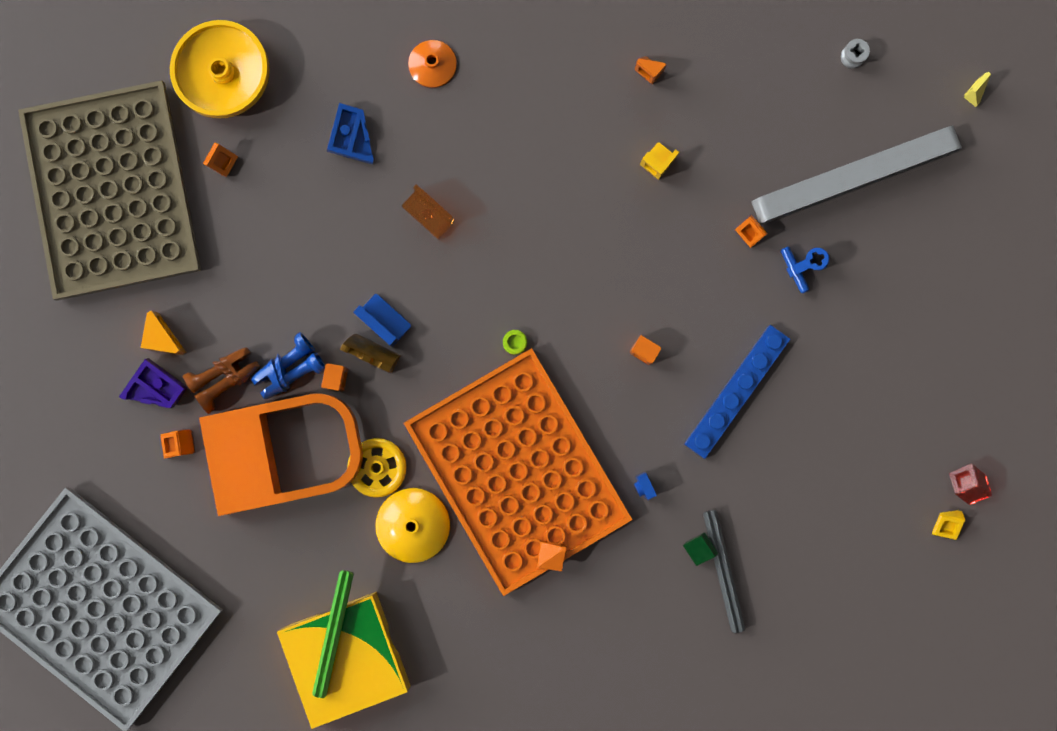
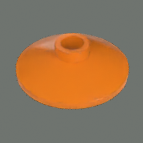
M427 40L418 44L412 50L408 65L409 71L417 83L424 87L437 88L447 84L453 78L457 62L453 50L447 44L438 40ZM429 58L436 59L434 64H429L427 61Z

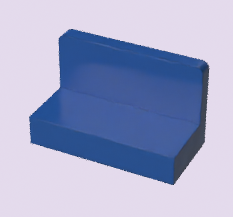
M374 294L363 307L359 305L353 312L392 348L411 328V324L378 294Z

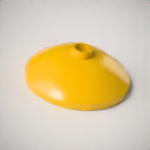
M407 488L392 494L384 501L376 518V534L383 549L393 558L407 563L423 562L435 556L445 545L450 532V518L443 502L433 493L420 488ZM408 522L415 523L416 528L414 531L407 529Z

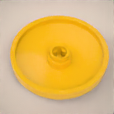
M213 20L195 26L179 40L171 56L170 78L175 92L190 109L210 118H229L247 111L263 95L269 79V60L263 45L249 29L232 21Z

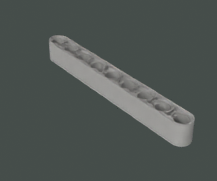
M952 125L766 194L751 201L759 224L762 225L961 150L962 146Z

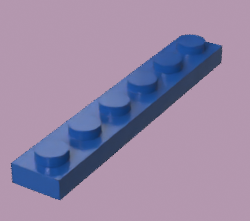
M771 325L766 328L684 443L685 446L703 459L707 457L790 341V338Z

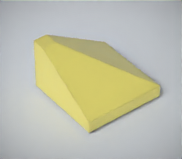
M989 72L979 77L964 94V98L975 107L978 106L991 76Z

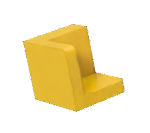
M658 142L642 158L640 165L659 180L677 158L679 151L675 149L672 153Z

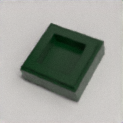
M705 532L683 544V547L696 566L714 558L718 554Z

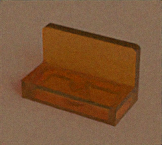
M416 184L413 187L414 193L402 204V208L439 240L454 223L453 217Z

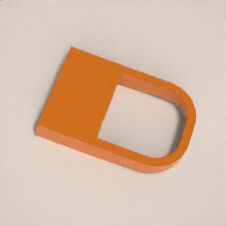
M309 394L199 418L218 516L341 490L356 478L362 465L363 450L356 417L351 408L335 396ZM319 403L333 407L339 412L345 423L350 448V463L347 470L334 482L282 493L267 415Z

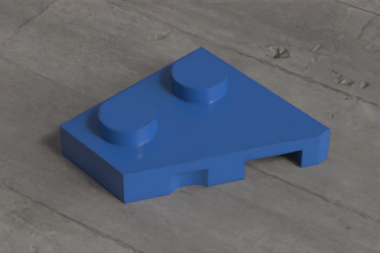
M339 103L327 152L373 165L374 158L364 111Z

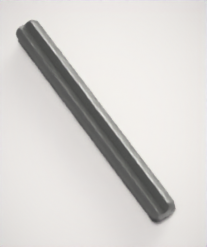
M716 510L706 511L703 513L709 540L718 552L714 557V562L730 628L733 633L745 631L744 621Z

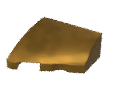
M358 334L350 336L340 348V350L350 353L389 373L393 372L401 356Z

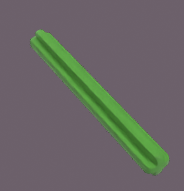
M341 570L338 576L312 695L318 698L326 697L354 576L353 572Z

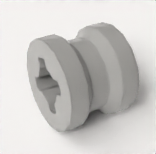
M862 39L851 40L841 52L840 57L843 65L851 69L861 66L870 53L867 42Z

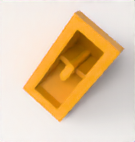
M149 311L146 315L141 348L184 355L186 353L185 349L158 312Z

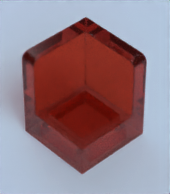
M972 463L949 473L955 495L967 504L971 505L993 496L986 475Z

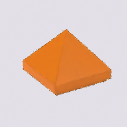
M752 215L735 229L750 248L768 234Z

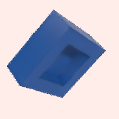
M643 472L635 476L637 482L634 483V486L640 497L644 495L645 499L649 500L657 496L647 473Z

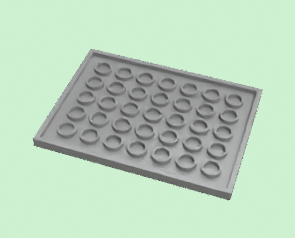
M70 487L64 488L0 568V632L123 731H128L223 611L222 608Z

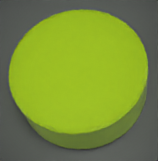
M511 330L503 338V347L509 354H521L527 347V338L523 332Z

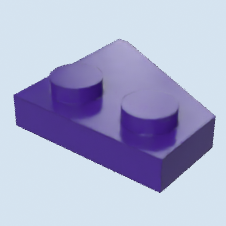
M150 358L144 359L119 397L124 400L130 399L141 401L140 403L173 408L188 387Z

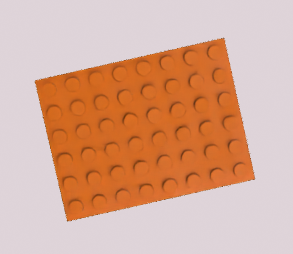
M532 348L403 423L503 596L549 570L537 568L541 542L566 546L564 560L632 521L627 509Z

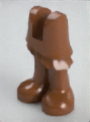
M247 347L219 358L220 361L212 362L214 367L196 375L188 372L183 375L185 383L194 394L220 375H226L221 381L195 395L196 400L206 413L210 414L214 411V400L220 394L235 385L240 386L242 383H245L260 369L257 361L242 369L238 365L239 362L251 355Z

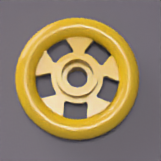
M373 438L363 441L361 443L363 457L367 458V461L365 462L364 469L360 468L358 475L351 482L352 485L360 493L369 497L377 498L392 494L400 487L406 475V460L402 451L397 445L386 439ZM372 449H383L382 456H372ZM391 457H394L397 465L393 469H389L387 461ZM375 463L381 466V470L378 473L372 470V466ZM365 474L373 480L370 486L361 480ZM389 475L392 481L383 486L380 480Z

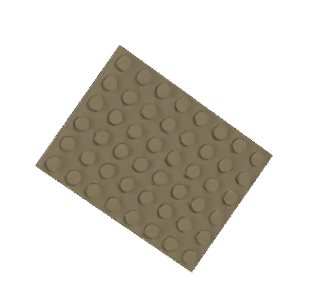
M162 80L18 110L53 300L58 301L201 271L166 85Z

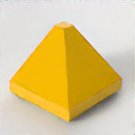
M959 510L941 512L932 535L957 540L965 523L963 512Z

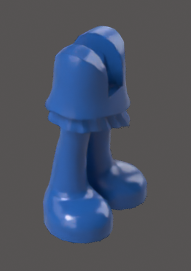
M299 332L295 335L294 342L296 346L283 357L278 354L275 360L271 359L268 364L251 378L255 386L267 379H270L272 382L270 386L260 393L264 400L286 392V389L290 388L291 383L309 372L324 373L325 364L317 353H312L315 351V348L303 333ZM312 353L300 365H298L291 371L286 372V368H288L290 365H292L302 357Z

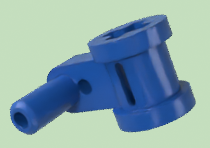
M787 246L780 251L788 266L786 270L790 278L793 277L802 294L809 291L802 272L810 268L813 270H823L830 261L829 254L822 248L811 249L807 253L806 259L799 263L796 262L790 247ZM816 252L818 255H824L825 257L821 260V266L811 262L814 259L813 254Z

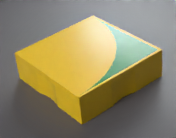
M377 592L347 603L328 692L325 698L315 697L312 695L331 611L324 614H316L287 625L277 631L311 729L407 693L411 686L399 652L391 640L389 625Z

